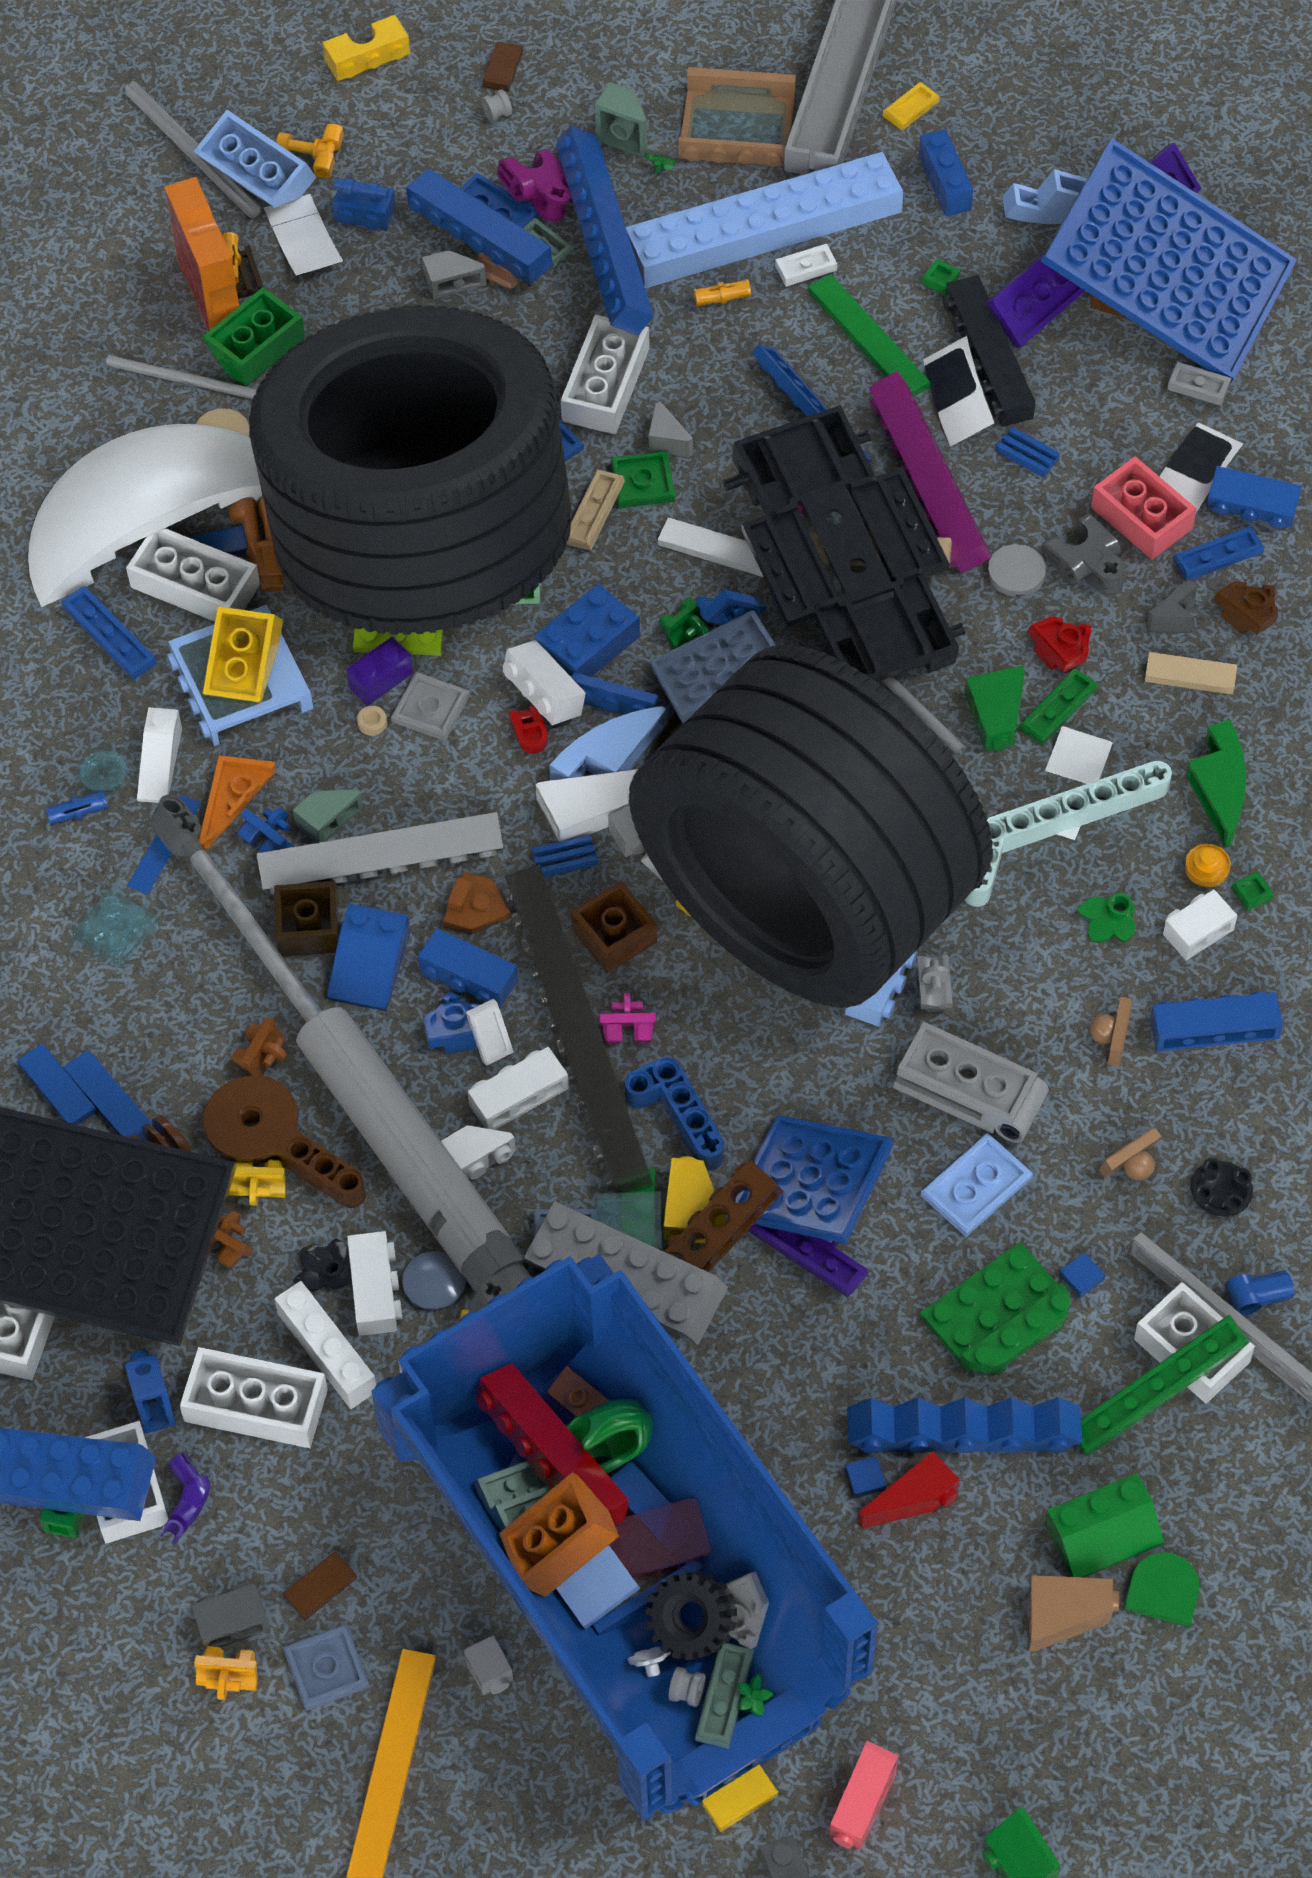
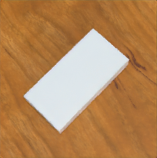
M494 999L466 1012L481 1059L486 1066L514 1053L498 1003Z

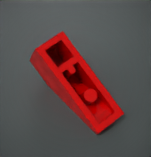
M932 1451L858 1513V1525L863 1529L934 1512L941 1505L944 1508L948 1507L958 1497L957 1492L960 1479Z

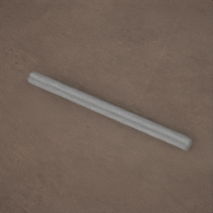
M132 81L125 86L126 95L249 218L254 219L260 215V205L237 182L197 156L193 151L199 144L137 82Z

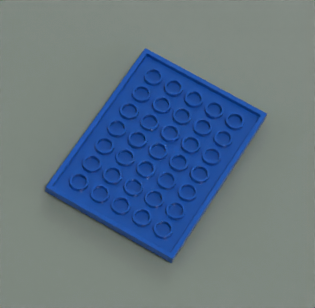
M1111 138L1041 260L1042 263L1203 368L1231 378V382L1234 380L1297 261L1296 258L1113 138Z

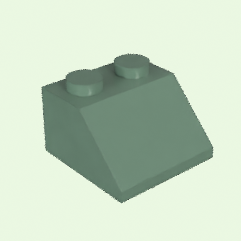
M609 82L595 103L596 136L598 141L645 158L644 155L647 153V118L634 90Z

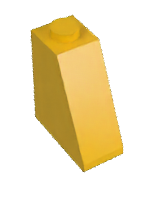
M689 1156L671 1159L664 1218V1240H670L676 1234L680 1235L688 1226L689 1218L695 1212L702 1211L710 1203L709 1198L715 1190L703 1160H697ZM724 1214L719 1215L715 1219L714 1227H721L726 1223ZM699 1238L694 1243H705V1238Z

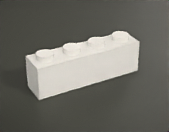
M298 1282L274 1298L279 1317L322 1373L325 1374V1377L348 1407L352 1409L372 1395L371 1390L375 1389L376 1386L374 1374L303 1282Z

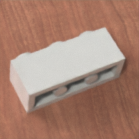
M536 640L507 649L503 673L552 725L581 716L586 693Z
M549 1047L541 1051L536 1050L516 1065L504 1067L496 1076L487 1081L481 1080L474 1084L468 1090L469 1106L484 1128L495 1130L569 1089L568 1074Z
M386 1231L347 1236L359 1336L397 1331L396 1320L402 1319L400 1300L394 1301L393 1291L399 1290L397 1271H391L390 1262L396 1261L394 1242H387Z

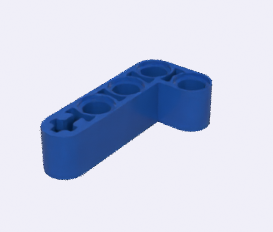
M671 1057L660 1058L633 1070L626 1076L625 1098L630 1106L641 1109L662 1101L693 1157L697 1160H703L706 1169L709 1171L716 1170L723 1164V1138L677 1060ZM666 1074L673 1076L670 1079L661 1078V1076ZM637 1087H642L645 1090L641 1092H636L633 1089ZM679 1099H684L688 1102L684 1104H678L675 1101ZM692 1124H699L702 1127L698 1129H692L689 1126ZM706 1141H707V1147H708V1149H705V1142H706Z

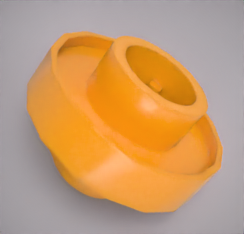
M1212 844L1197 845L1188 853L1185 871L1193 883L1202 887H1214L1226 880L1229 875L1231 862L1228 854L1222 848Z

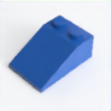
M348 905L340 930L327 993L328 1000L387 1011L410 937L408 915L360 905Z

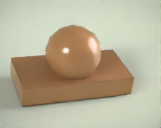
M1120 997L1116 1018L1109 1014H1099L1093 1018L1089 1025L1090 1035L1095 1042L1100 1044L1111 1043L1108 1065L1118 1066L1121 1063L1132 1006L1131 998Z
M1151 1128L1105 1159L1099 1167V1171L1107 1178L1124 1166L1126 1175L1132 1180L1143 1181L1148 1179L1154 1172L1155 1162L1147 1150L1155 1146L1162 1136L1156 1128Z

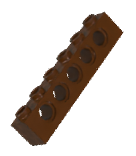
M749 1160L746 1164H740L733 1171L732 1179L725 1187H719L713 1192L709 1198L710 1203L702 1211L695 1212L689 1218L688 1226L680 1235H674L667 1242L664 1252L710 1272L784 1191L752 1160ZM749 1191L750 1194L747 1201L736 1203V1197L740 1192ZM726 1214V1223L721 1227H714L715 1219L719 1215ZM699 1238H705L704 1247L698 1251H693L692 1245L694 1241Z

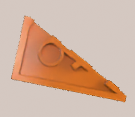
M219 755L199 838V843L205 851L213 845L276 772L275 762Z

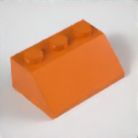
M573 1472L499 1533L509 1560L529 1590L543 1597L549 1595L619 1537L607 1508L580 1477Z

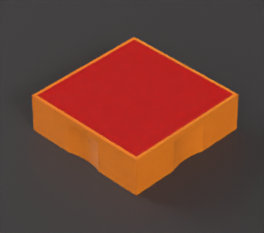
M193 177L164 186L177 260L209 331L240 305L232 257L212 215L198 179Z

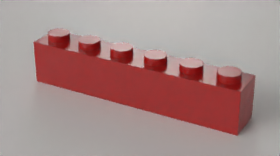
M512 1363L479 1379L476 1394L479 1408L488 1413L500 1433L506 1435L515 1445L517 1453L521 1457H525L531 1464L539 1479L544 1480L553 1489L573 1472L580 1477L607 1508L614 1525L625 1520L629 1499L589 1452L583 1449L582 1444Z

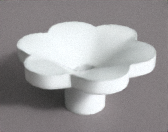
M661 1647L636 1652L634 1656L629 1657L628 1663L636 1667L645 1666L647 1676L653 1677L660 1674L658 1662L663 1661L671 1652L664 1653L660 1650Z

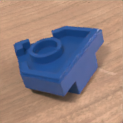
M449 991L443 997L442 1003L435 1011H430L424 1018L429 1048L444 1046L446 1054L476 1049L475 1038L466 1012L479 1005L475 1003L471 1005L461 1000L460 996Z

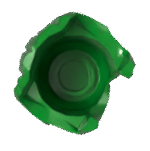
M622 1398L607 1401L577 1416L567 1425V1428L582 1444L583 1449L588 1451L592 1457L604 1456L612 1458V1460L600 1465L607 1473L632 1460L645 1450L652 1438L653 1417L646 1406L640 1401Z

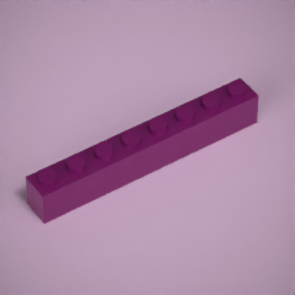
M897 370L868 387L873 396L869 400L876 414L881 413L883 420L879 422L886 435H891L894 440L890 442L894 453L898 458L900 456L903 458L904 462L900 466L903 468L907 478L913 479L915 484L912 485V488L918 500H923L925 504L922 508L929 523L933 521L936 527L933 529L936 537L951 538L952 540L950 567L955 565L961 573H965L991 558L992 555L906 380Z

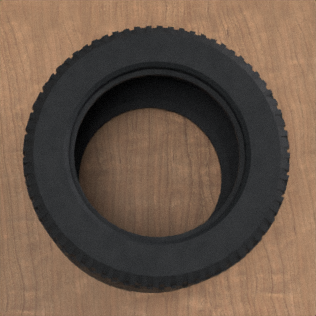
M415 305L414 307L402 306L397 309L396 307H391L389 310L384 311L383 309L376 310L377 312H366L362 316L354 315L351 316V319H343L338 324L333 323L328 325L326 329L318 330L317 334H311L306 337L305 341L301 340L297 343V347L287 350V354H283L279 358L280 361L275 362L272 365V369L266 373V377L260 381V386H258L256 395L252 399L249 415L250 441L274 551L281 573L294 594H297L298 598L304 601L308 607H312L317 613L321 612L322 616L331 618L334 622H342L347 627L352 625L355 629L359 630L364 628L368 632L377 631L382 634L390 632L392 635H397L398 633L410 635L411 632L423 634L427 631L434 633L436 630L448 631L452 627L459 628L462 627V624L466 623L468 625L474 624L478 619L481 621L486 619L488 615H496L499 613V610L509 608L511 603H518L521 597L525 598L530 590H535L538 587V583H542L546 579V575H549L553 571V567L557 565L558 558H561L564 554L570 537L572 509L553 378L545 359L541 356L539 350L535 348L534 344L529 342L528 338L524 335L521 336L517 329H512L507 324L503 325V322L498 319L493 320L490 316H482V313L479 312L471 313L470 310L466 309L461 311L456 307L447 308V306H439L437 308L434 305H427L426 307Z
M784 644L783 646L772 645L753 655L639 767L629 786L628 802L632 815L631 818L638 837L660 877L691 917L731 955L763 978L796 996L825 1006L848 1008L860 1005L875 995L968 895L977 888L991 866L993 841L991 840L992 834L989 830L990 826L986 813L983 811L979 797L973 789L971 782L967 779L966 774L934 732L909 707L868 675L863 674L844 661L829 656L827 653L818 652L804 646H790L789 644Z

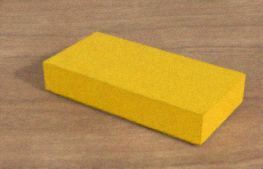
M919 82L883 110V117L903 131L939 103L940 96L922 82Z
M759 1764L704 1798L702 1805L718 1830L722 1832L776 1798L778 1791Z

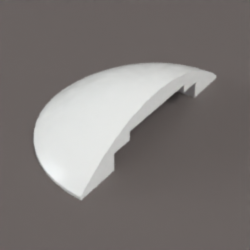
M162 425L145 428L113 439L94 449L76 462L55 483L44 499L31 531L28 554L29 571L34 592L41 607L70 595L83 586L87 587L93 584L94 581L90 570L115 559V551L218 503L222 509L243 498H253L257 506L258 500L263 496L250 438L237 432L207 425Z

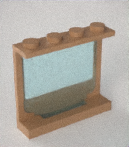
M688 67L686 104L681 137L678 138V158L690 161H714L716 163L732 162L743 165L784 166L785 147L792 125L796 75Z

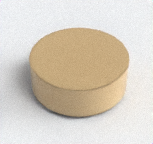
M367 706L360 710L357 715L359 730L370 736L382 733L387 726L385 711L377 706Z

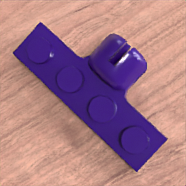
M755 1224L748 1230V1232L847 1298L868 1276L867 1268L836 1248L839 1242Z

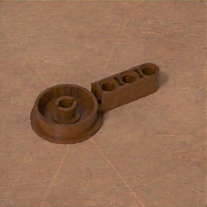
M264 1076L239 1077L221 1086L211 1096L204 1110L203 1126L208 1141L220 1154L231 1161H251L253 1165L265 1163L278 1157L279 1161L282 1162V1166L341 1205L355 1208L364 1202L366 1190L361 1173L297 1130L298 1110L296 1102L290 1091L280 1082ZM244 1121L247 1122L248 1124L251 1123V1122H258V1123H257L256 1125H254V1126H246L245 1123H244ZM307 1154L302 1158H295L297 1155ZM324 1170H331L327 1174H320ZM348 1186H356L352 1190H344Z

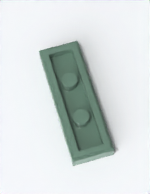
M725 1643L721 1645L722 1649L717 1653L695 1739L698 1742L729 1749L739 1713L738 1701L743 1697L736 1683L747 1682L754 1649Z

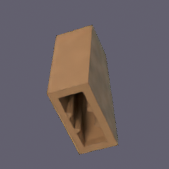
M1032 1575L1029 1586V1651L1041 1650L1110 1623L1113 1611L1118 1612L1119 1591H1113V1579Z

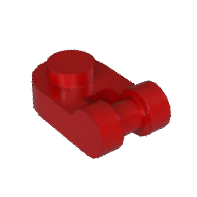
M530 705L527 710L519 712L517 709L508 711L510 723L521 749L530 754L542 752L547 747L548 734L542 715L538 712L537 708L534 705ZM532 720L531 723L523 724L524 722Z

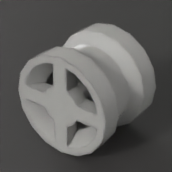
M503 89L496 91L493 96L486 95L481 98L482 108L491 123L497 121L498 117L502 115L505 117L512 115L510 100Z
M677 1667L670 1683L669 1700L675 1702L684 1700L687 1701L689 1706L697 1707L705 1687V1674L700 1672L690 1674L687 1673L685 1668Z

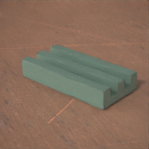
M534 218L523 227L524 230L551 246V253L555 255H552L553 267L557 266L559 261L566 259L568 254L571 255L574 252L573 246L537 218ZM534 227L538 229L551 241H553L560 248H562V250H557L549 243L547 239H545L543 236H539L532 229Z

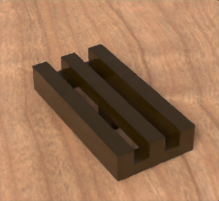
M250 245L244 246L245 250L240 251L238 248V253L241 255L239 269L246 290L242 291L240 284L237 283L238 299L252 296L264 287ZM247 257L257 286L256 288H252L242 258Z

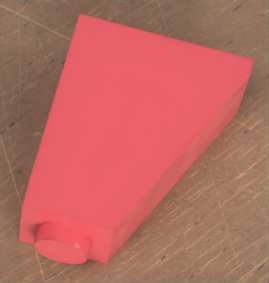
M866 1741L830 1824L829 1835L834 1836L833 1840L837 1844L848 1849L854 1846L861 1850L896 1778L899 1755Z

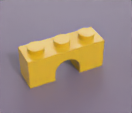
M396 15L372 23L373 40L368 43H355L349 38L347 33L322 42L324 60L337 81L352 78L356 74L378 68L382 64L395 59H401L410 54L409 36Z

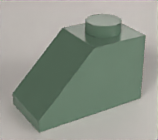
M357 789L312 792L307 798H302L293 809L295 826L316 843L326 842L363 809L361 792Z

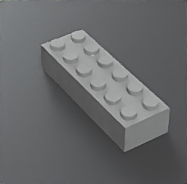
M554 1201L524 1259L536 1269L544 1272L546 1267L556 1260L562 1261L571 1256L577 1264L584 1258H593L600 1253L614 1273L620 1269L623 1271L665 1330L699 1345L728 1289L717 1276Z

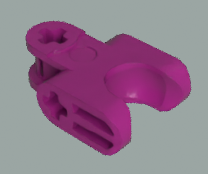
M550 150L536 151L532 168L521 165L513 157L499 160L497 167L498 179L517 202L529 200L538 214L547 221L559 222L563 220L566 213L564 204L568 203L571 194L562 165Z

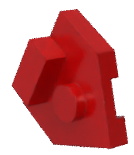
M1054 616L1029 626L1027 633L1036 642L1033 651L1051 670L1059 667L1065 672L1085 663L1087 660L1092 626L1082 623L1079 626L1065 623L1062 618Z

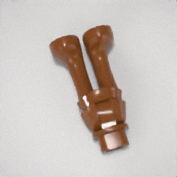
M263 497L257 502V511L263 522L266 541H261L255 500L253 498L239 500L229 507V516L233 523L243 524L247 541L246 554L249 557L248 562L257 565L262 592L281 591L284 589V577L275 555Z

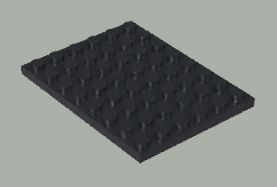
M0 1107V1303L180 1346L237 1168L236 1163Z

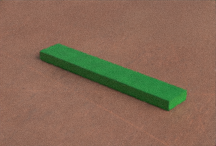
M831 274L808 286V293L885 377L898 370L908 383L914 397L930 388V381Z
M1229 1314L1081 1418L1082 1443L1079 1445L1084 1453L1090 1456L1250 1343L1232 1316Z

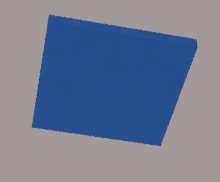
M777 1115L754 1163L773 1179L784 1192L754 1224L846 1244L894 1145L892 1138ZM749 1191L740 1192L736 1197V1203L747 1201L750 1194Z

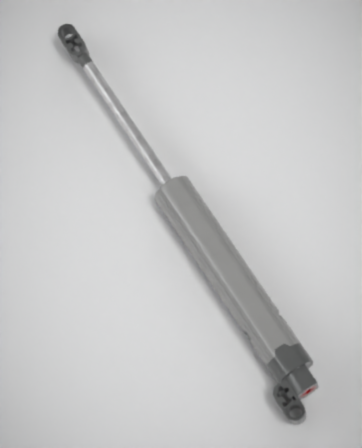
M175 795L162 796L151 818L152 828L170 852L178 856L188 857L306 1021L296 1039L298 1047L459 1272L476 1292L468 1305L469 1311L477 1312L486 1307L495 1296L499 1294L506 1295L516 1289L522 1280L531 1276L527 1272L529 1263L511 1240L510 1235L348 1012L340 1007L328 1008L323 1011L319 1009L197 840L201 826L186 804Z

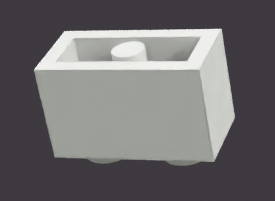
M1212 890L1206 895L1200 894L1196 896L1190 905L1181 911L1176 909L1171 912L1165 920L1163 935L1185 960H1188L1232 932L1235 928L1237 914L1215 890Z

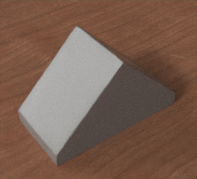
M661 401L656 403L648 435L649 452L667 451L668 455L689 458L693 455V438Z

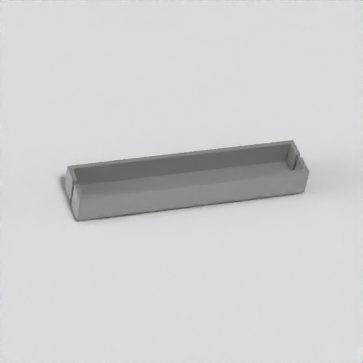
M835 0L785 147L784 171L805 175L809 172H815L844 162L897 0Z

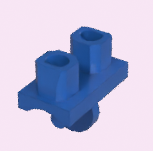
M247 808L241 814L246 820L237 832L239 836L251 845L255 843L262 833L267 836L257 849L261 853L295 847L276 832L279 829L283 832H287L290 829V825L286 823L288 813L283 808H278L273 812L269 808L265 809L263 816L267 818L266 823Z

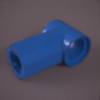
M1286 1270L1253 1278L1250 1274H1241L1230 1278L1224 1284L1232 1307L1243 1316L1257 1312L1264 1305L1293 1299L1295 1295L1292 1278Z

